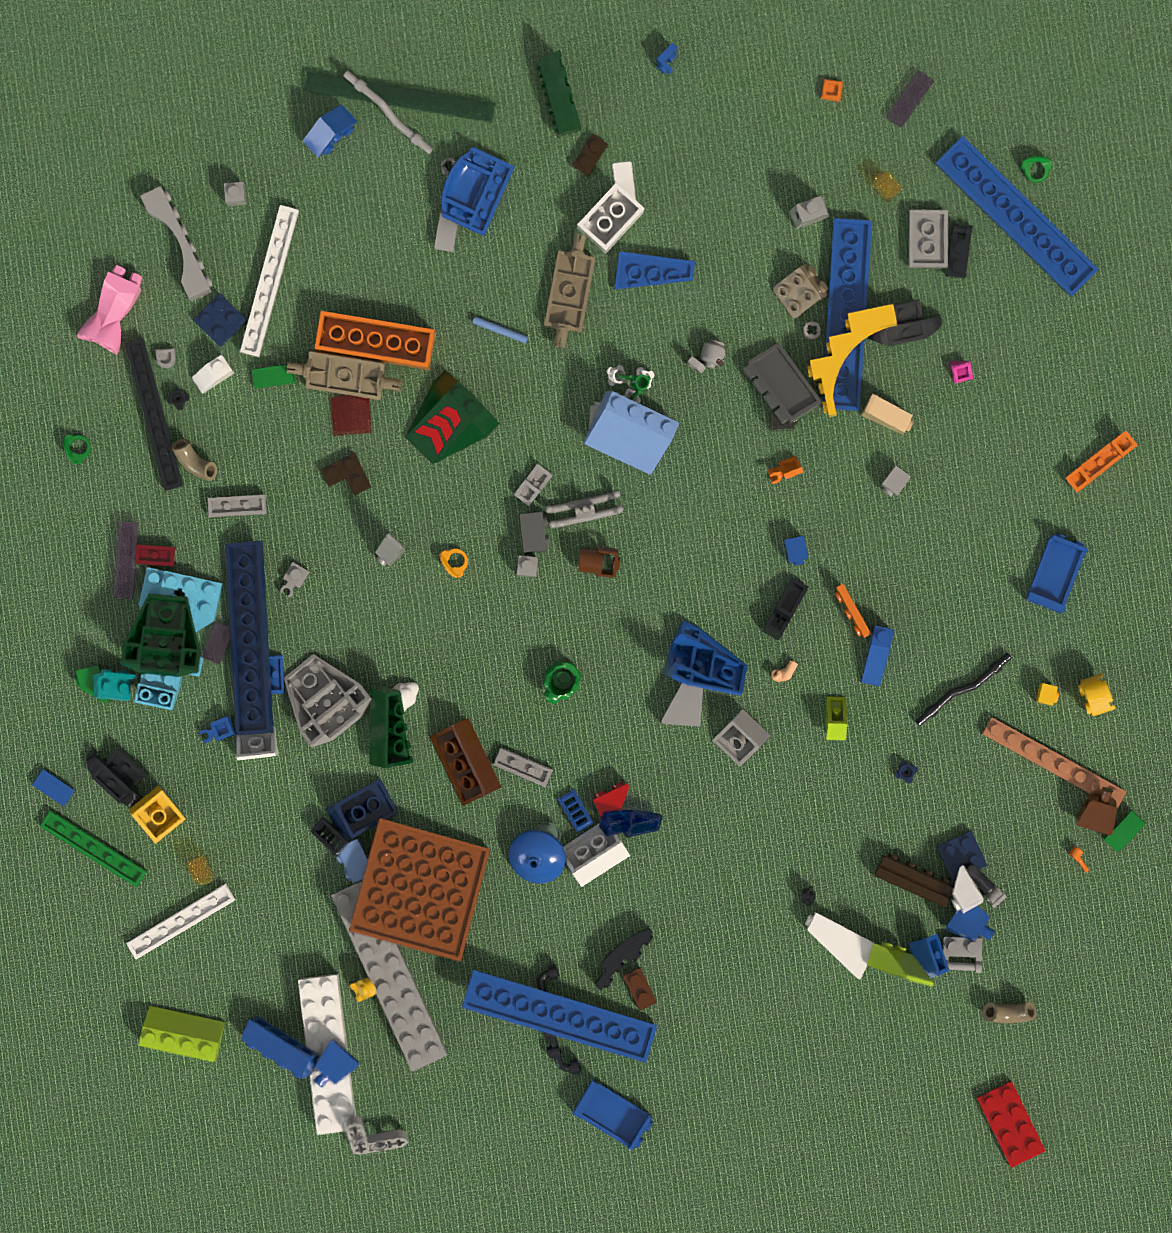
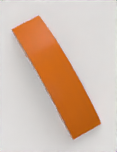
M1124 431L1065 477V479L1075 492L1078 493L1138 445L1129 433Z

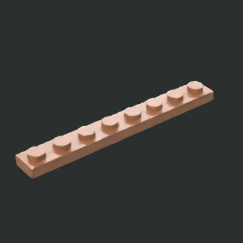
M992 717L982 733L984 736L1089 794L1095 793L1099 795L1102 787L1110 788L1113 790L1111 798L1116 800L1117 809L1126 794V791Z

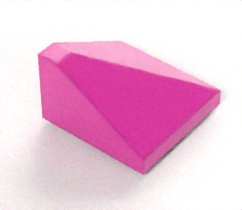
M970 361L949 362L954 383L973 379Z

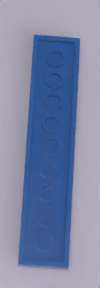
M964 136L935 163L1070 297L1099 270Z
M838 218L833 220L824 357L832 356V353L828 354L826 343L829 342V337L851 332V330L847 331L845 319H848V313L866 310L872 221ZM864 340L850 352L839 370L833 392L836 410L860 411ZM822 394V402H825V394Z
M475 970L472 971L462 1008L645 1063L647 1062L657 1025Z

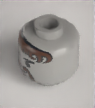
M710 339V342L704 343L700 359L704 362L705 367L715 369V366L723 365L727 354L724 343Z

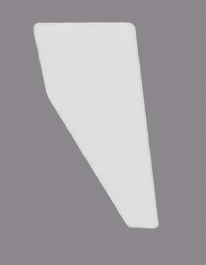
M631 162L614 163L615 183L619 184L636 200Z

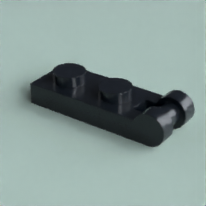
M953 223L946 277L966 278L972 225H966L965 227ZM958 233L965 234L964 239H957Z

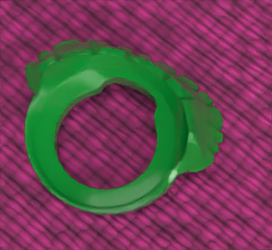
M1035 155L1024 159L1020 168L1024 170L1025 177L1029 181L1040 183L1048 177L1053 163L1048 157ZM1034 162H1041L1045 172L1040 179H1033L1030 176L1029 170Z
M67 434V436H64L63 447L67 458L73 464H81L83 459L90 454L91 444L89 440L82 435ZM80 439L86 442L87 451L85 453L76 454L71 452L70 445L75 440Z

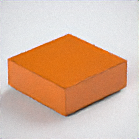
M824 79L821 99L840 102L843 82Z

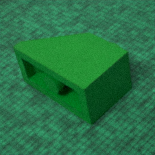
M101 665L77 670V675L74 676L77 687L80 686L81 690L93 697V675L101 673ZM97 698L98 700L102 701L103 703H110V702H111L110 699H99V698Z

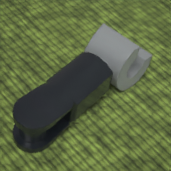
M968 862L964 865L972 881L985 893L983 896L991 907L995 908L1007 897L973 863Z

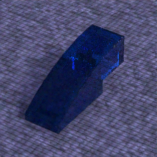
M640 810L603 812L599 827L606 837L623 833L626 838L658 831L663 816L658 813Z

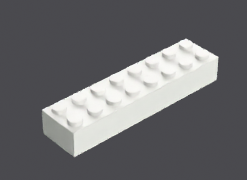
M339 974L300 978L298 983L306 1047L320 1055L318 1061L332 1039H335L348 1051ZM314 1067L310 1080L317 1135L346 1131V1118L356 1116L351 1073L336 1085L329 1080L321 1088L314 1082V1079L320 1073Z

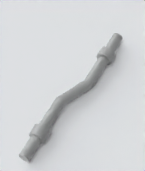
M349 71L344 74L343 77L351 82L357 91L363 92L381 108L392 124L411 139V143L415 146L418 145L428 154L434 150L423 140L421 135L415 134L403 124L385 101L366 86L367 83L362 79L359 80Z

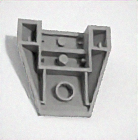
M314 654L284 677L299 731L310 747L334 740L363 717L370 704L371 697L361 684Z

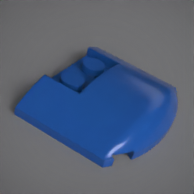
M474 147L471 148L468 153L458 159L446 179L441 197L442 217L485 236L515 166Z

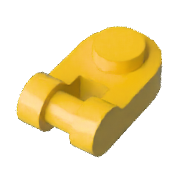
M369 978L358 980L349 985L356 994L355 999L357 1003L376 994L375 986Z

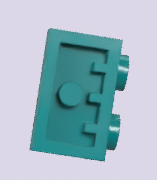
M111 669L101 670V673L93 675L94 698L120 701L131 700L130 681L136 679V675L129 674L128 671L113 673Z

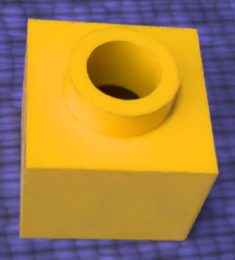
M1040 683L1035 702L1053 706L1054 702L1057 703L1059 698L1058 687Z

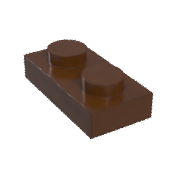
M640 967L623 975L639 1011L657 1003Z

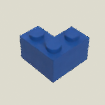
M340 105L321 116L303 142L317 157L323 154L328 155L334 150L335 147L333 145L339 142L344 135L348 137L355 130L353 127L357 120L343 105Z

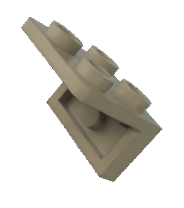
M808 263L797 268L773 288V291L793 318H797L816 302L829 295L827 285L818 278L816 270Z

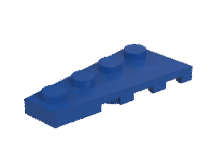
M619 252L615 290L692 281L695 261Z

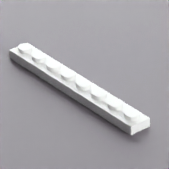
M282 205L279 207L240 350L243 354L260 357L299 213L297 209Z

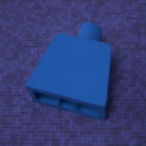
M979 906L965 913L958 910L946 927L947 931L973 942L976 941L979 935L990 941L995 933L993 929L986 925L990 919L989 915Z
M332 1039L315 1066L320 1073L314 1079V1082L321 1088L329 1080L336 1085L356 1069L361 1062L335 1039Z

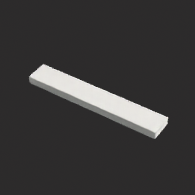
M224 884L126 944L134 958L138 959L236 899L228 885Z

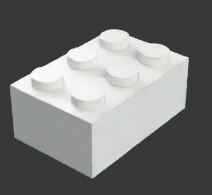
M615 183L577 224V229L606 254L644 213L645 208L619 184Z

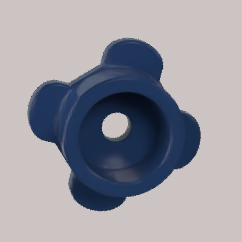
M902 761L900 762L899 770L895 772V777L905 780L906 783H911L914 773H917V767Z

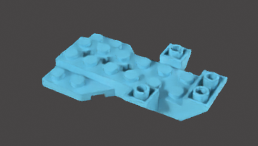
M147 567L139 606L142 608L149 593L177 596L176 591L182 589V592L185 593L184 597H188L197 633L215 621L223 584ZM200 657L199 672L189 675L200 677L204 658ZM142 673L134 702L173 710L183 676L174 677Z

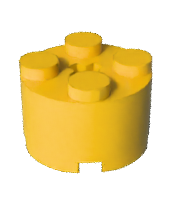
M1103 673L1080 680L1081 684L1077 685L1081 696L1085 695L1087 703H1084L1087 714H1092L1093 717L1115 709V706H1110L1109 703L1113 700L1106 680L1101 681V677L1104 676Z

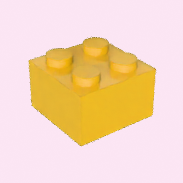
M159 785L129 809L133 818L155 843L186 819Z

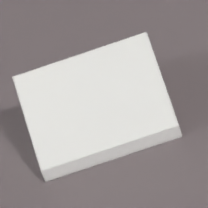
M273 726L274 733L237 735V760L278 756L275 726Z

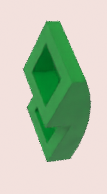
M287 365L253 369L254 389L294 384V374L287 373V369H289Z
M1131 810L1118 822V825L1113 829L1112 836L1107 835L1104 841L1118 853L1143 828L1146 822Z

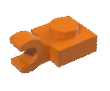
M796 455L778 462V467L767 471L772 484L778 483L783 476L785 479L803 473L802 466Z

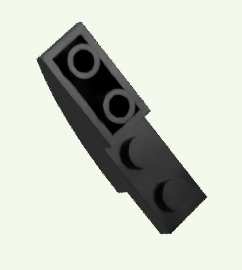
M651 929L640 931L616 946L601 962L600 966L606 970L595 986L600 990L603 987L607 989L613 981L611 978L615 971L619 973L624 966L623 959L629 963L632 960L636 962L642 954L640 951L642 946H647L652 940L653 936L651 934L653 931Z

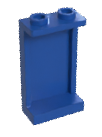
M1056 533V535H1051L1048 539L1025 600L1062 614L1066 609L1067 599L1088 548L1084 547L1085 544L1076 540L1070 542L1066 540V536Z
M592 1079L573 1111V1115L587 1121L627 1146L630 1150L640 1146L643 1140L641 1135L644 1130L648 1132L653 1124V1121H651L652 1115Z

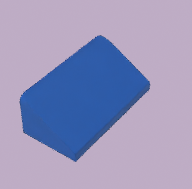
M283 655L269 656L271 694H284Z

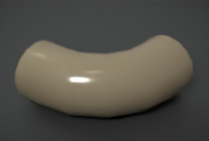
M180 439L172 444L171 448L176 458L188 472L207 481H212L216 477L217 465L214 462L202 459L193 450L188 439Z
M1032 1002L1019 1004L987 1003L982 1010L983 1018L993 1023L1033 1021L1037 1014Z

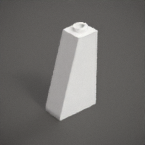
M816 912L813 915L810 914L805 922V925H807L806 929L856 978L861 979L867 967L873 942Z

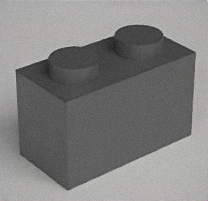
M542 512L519 514L524 554L547 551L546 547L550 546L549 535H545L544 530L545 527H548L547 516H543Z

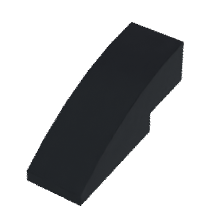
M793 577L791 578L762 632L779 641L808 589L807 585Z

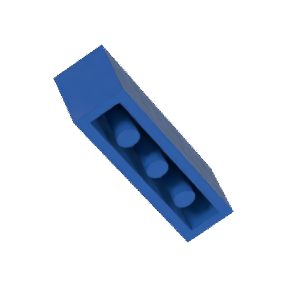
M260 1017L249 1019L241 1037V1040L249 1048L258 1050L263 1057L274 1060L279 1067L288 1069L297 1078L310 1076L320 1056Z

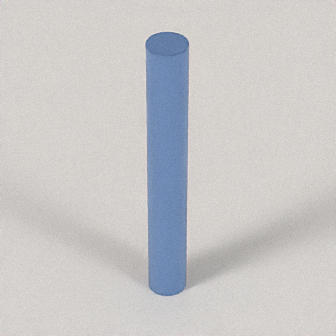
M474 317L473 324L525 344L528 340V336L479 317Z

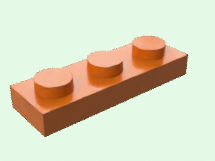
M844 584L836 587L835 590L837 592L834 594L838 602H843L846 607L844 613L849 620L852 619L855 623L853 628L857 636L865 638L871 635Z

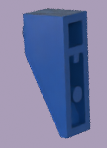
M873 626L861 683L880 687L891 647L893 629Z

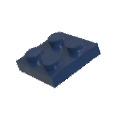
M220 293L193 319L220 348L247 322Z
M968 831L936 846L952 882L957 880L960 867L968 862L973 863L979 870L988 866L972 831Z

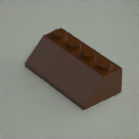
M469 718L430 736L462 806L501 788Z

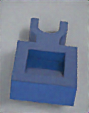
M229 716L210 723L212 729H205L199 732L200 734H208V739L203 740V743L212 741L214 737L216 741H221L236 734Z

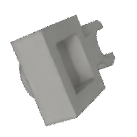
M292 562L283 578L288 582L280 589V593H283L284 589L288 588L290 589L288 597H292L294 587L301 588L309 571Z

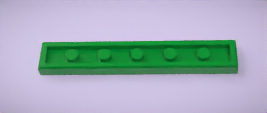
M49 810L40 824L41 828L136 888L148 872L52 810Z

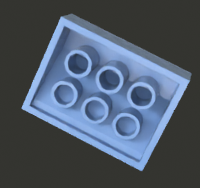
M606 391L583 444L651 475L671 443L679 422L613 391Z

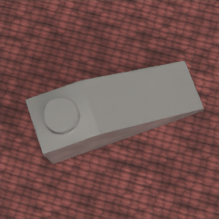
M388 534L375 552L378 555L376 559L383 566L388 564L391 567L406 550Z

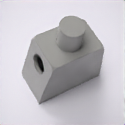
M822 196L799 203L789 211L795 229L830 217Z

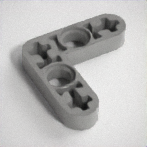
M350 1116L345 1120L346 1133L352 1152L360 1155L401 1148L408 1142L407 1133L403 1130L367 1135L361 1117Z

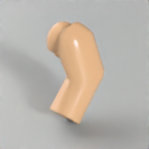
M789 660L785 669L773 670L771 677L776 682L789 680L798 664Z

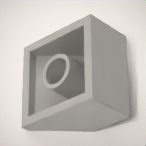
M742 709L712 741L740 767L764 744L770 735Z

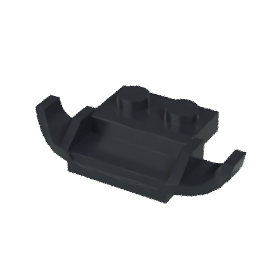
M920 299L893 304L897 326L875 332L868 336V339L890 346L926 339L941 327V314L928 318L923 317Z
M95 748L88 753L86 760L92 775L91 778L118 803L133 807L144 798L137 792L138 788L136 786L146 776L147 772L122 748H117L108 759H102L97 754Z

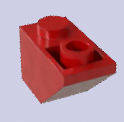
M623 782L612 786L613 790L606 793L603 790L595 794L596 798L593 799V802L602 821L620 813L629 789L628 783L624 785Z

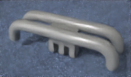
M615 490L584 499L548 505L545 508L547 513L575 509L576 514L573 517L551 520L549 527L558 528L622 513L624 508L621 505L600 511H595L593 505L620 497V492Z

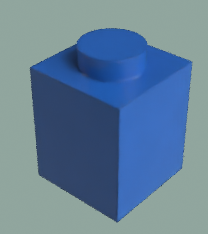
M804 536L784 540L788 563H793L794 566L805 564L804 560L808 559Z

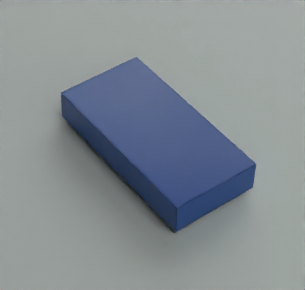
M45 769L41 771L32 784L62 806H66L76 791Z

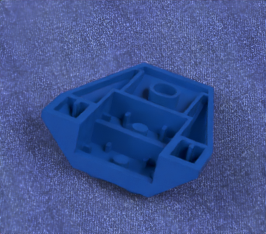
M683 620L670 645L664 674L688 686L741 696L747 665L702 629Z

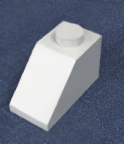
M221 354L201 368L192 379L203 394L233 375L234 372Z
M961 866L953 892L954 899L952 900L956 910H961L962 913L983 903V897L964 866Z

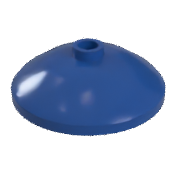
M525 831L513 840L509 848L511 867L518 876L531 883L542 884L553 881L561 874L565 866L566 855L562 844L556 837L545 831Z

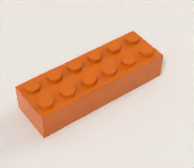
M321 311L315 350L430 370L436 332L434 329Z

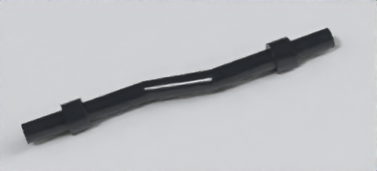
M1007 652L997 662L991 663L989 669L974 682L949 690L934 705H930L925 709L926 712L915 720L917 725L920 727L930 717L933 718L937 715V711L953 697L979 688L994 673L997 674L1002 670L1001 667L1012 659L1011 655Z

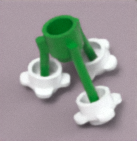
M621 365L615 368L609 367L607 369L608 384L614 386L616 383L622 384L625 379L631 380V386L636 392L632 389H627L622 396L640 403L639 395L642 394V390L651 387L650 383L652 378H654V372L646 371L639 367L636 370L637 375L634 376L626 375Z

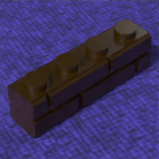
M890 853L888 856H882L875 871V877L942 907H947L955 888L951 885L952 881L941 877L940 880L934 878L935 873L926 869L923 872L916 870L917 865L908 861L905 864L898 862L899 857Z

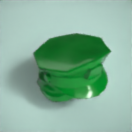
M559 660L547 668L543 682L546 690L543 695L548 703L556 704L560 700H566L579 690L581 673L574 663Z

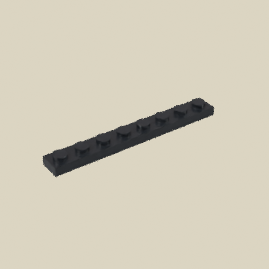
M139 339L125 343L164 491L183 487L184 484L178 462L171 448L172 440L145 340Z

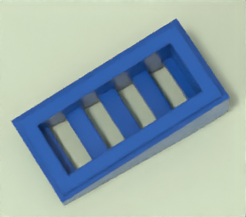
M575 790L558 798L576 832L593 823ZM574 796L575 800L565 805L564 801ZM578 803L579 807L569 812L568 808ZM580 810L583 811V813L575 818L572 817V815ZM581 818H587V820L580 823L579 825L576 824V821L580 820Z

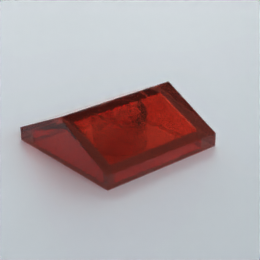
M352 395L331 398L334 436L372 433L369 398Z

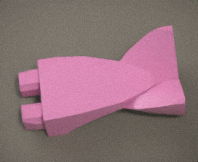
M118 265L114 267L111 273L108 272L106 275L98 311L85 322L77 334L78 338L96 342L116 355L121 346L120 321L137 300L141 292L140 285L142 281V276L133 272L129 281L124 279L123 276L126 270Z

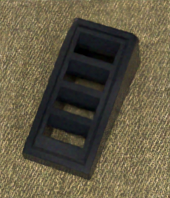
M324 817L310 831L336 857L349 843L340 831ZM328 827L329 829L322 835L321 833ZM332 831V832H333L332 835L326 840L325 838H326V837L330 834V832ZM337 836V839L332 844H330L333 838ZM341 840L342 843L335 849L334 847Z

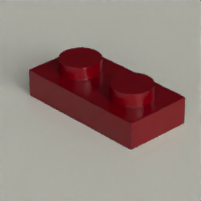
M136 544L135 564L174 567L176 547Z

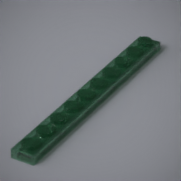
M308 71L305 92L375 103L363 92L357 91L354 85L345 77ZM364 81L367 83L366 86L382 98L388 106L493 123L496 103Z

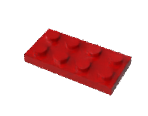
M1008 1081L976 1097L1011 1168L1046 1151L1012 1081Z

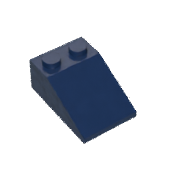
M381 779L326 808L335 827L347 840L377 825L379 818L386 820L398 813Z

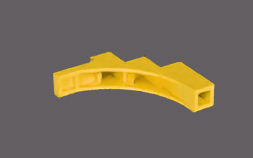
M893 304L848 313V319H845L847 331L851 330V332L829 337V342L826 343L828 354L832 353V356L810 360L811 365L807 366L809 377H813L814 382L822 380V383L818 384L820 394H825L826 401L822 402L824 413H828L829 417L837 416L833 392L836 378L843 362L850 352L865 338L882 329L897 326Z

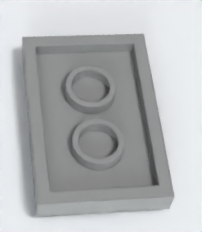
M909 210V268H947L948 210Z

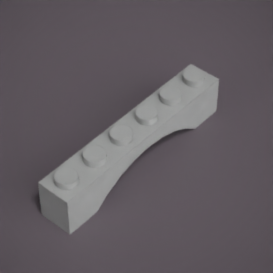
M160 186L141 195L140 197L149 215L168 226L179 241L184 261L181 283L188 298L192 302L211 293L210 286H213L209 276H204L202 269L205 267L201 259H196L194 255L196 248L193 242H188L185 236L188 234L184 224L180 225L177 219L180 215L176 207H171L169 201L172 198L168 190L164 191Z

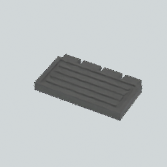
M780 343L775 344L747 361L748 366L743 371L750 381L756 379L753 385L761 396L768 393L763 399L771 410L779 408L774 414L782 424L787 421L791 424L822 405V400Z

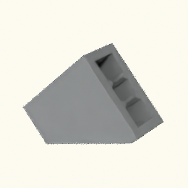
M682 683L664 714L661 724L700 727L703 688L688 686Z

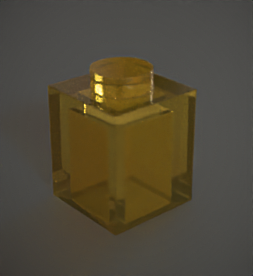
M889 171L885 174L880 172L873 178L875 182L872 184V187L885 203H888L903 189Z
M206 855L186 864L196 885L201 883L204 886L212 882L211 878L215 874Z

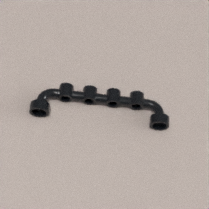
M556 964L548 965V970L543 971L538 976V990L547 992L544 984L546 978L550 977L551 981L559 979ZM543 1032L545 1040H550L551 1046L547 1047L549 1058H554L556 1066L565 1072L572 1071L573 1075L580 1074L581 1067L578 1058L571 1059L570 1064H565L562 1061L557 1036Z

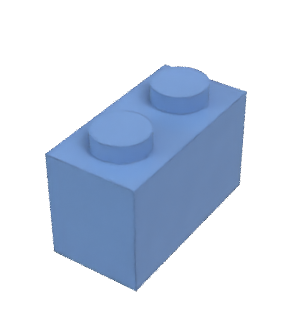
M358 838L349 842L337 856L339 863H344L346 867L344 871L348 881L352 880L353 884L363 879L368 856Z

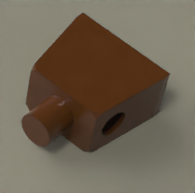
M1102 787L1099 795L1090 793L1076 815V825L1112 836L1117 811V802L1111 798L1113 790Z

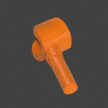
M1074 846L1070 851V856L1080 864L1086 873L1089 869L1080 858L1083 851Z

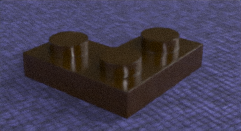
M356 453L320 469L329 487L347 479L355 496L372 488Z

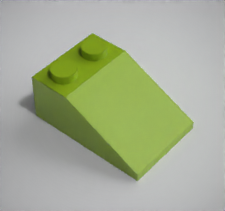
M882 942L881 945L873 943L867 966L907 980L933 986L934 982L914 955L906 952V948L895 945V948H892L893 945Z

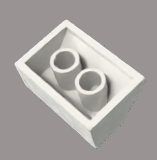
M607 819L563 846L566 864L581 887L630 856Z

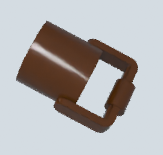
M581 547L578 572L595 573V576L614 578L620 567L618 549ZM603 554L614 555L612 560L613 572L602 571Z

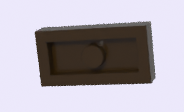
M592 134L572 167L589 177L609 144Z

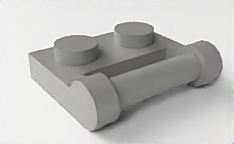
M943 936V952L949 970L982 972V938H977L973 942L963 937ZM949 956L975 957V963L949 962Z

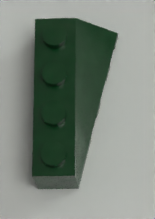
M558 50L538 60L539 66L536 67L538 77L543 78L544 85H541L543 95L548 96L549 103H546L549 115L553 114L555 120L552 121L554 133L558 132L559 137L580 132L581 124L575 102L572 100L571 87L567 82V72L562 64L561 50Z
M389 687L370 689L369 764L386 769L414 763L413 757L409 754L411 746L405 732L408 730L407 724L403 721L405 713L401 691Z

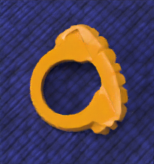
M456 548L441 551L440 560L445 570L455 578L463 576V571L468 566L466 553ZM460 553L464 557V564L461 567L452 568L448 564L451 554Z

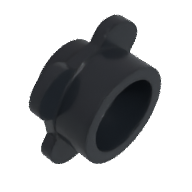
M177 387L173 389L170 397L167 398V402L176 406L177 410H182L185 402L189 401L190 396L187 393L181 392V389Z
M813 887L803 888L801 902L806 903V906H811V903L815 901L816 892L813 891Z

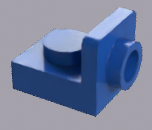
M674 43L656 60L658 64L656 67L663 74L667 73L669 76L672 74L673 69L667 62L671 63L678 56L676 54L678 47Z

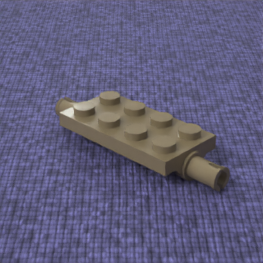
M574 234L573 246L570 252L558 251L544 323V326L557 330L553 344L557 348L559 347L560 340V348H566L568 332L582 333L596 260V257L587 256L583 252L587 237L581 234L580 242H578L580 234Z
M310 350L308 362L305 364L289 361L287 368H289L287 373L303 375L306 378V388L381 400L383 389L400 392L402 387L400 385L402 384L401 379L385 377V361Z

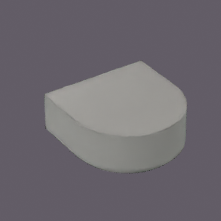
M175 348L155 350L156 362L160 367L168 369L174 366L176 362Z
M693 356L686 362L689 367L700 374L706 369Z

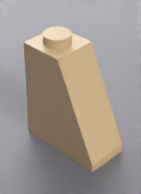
M874 394L868 399L861 415L902 435L905 431H910L914 422L911 420L913 415Z

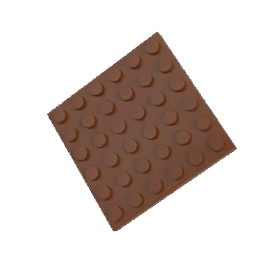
M379 818L349 932L460 962L490 849Z

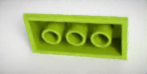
M149 1006L138 1046L215 1062L218 1057L225 1022Z

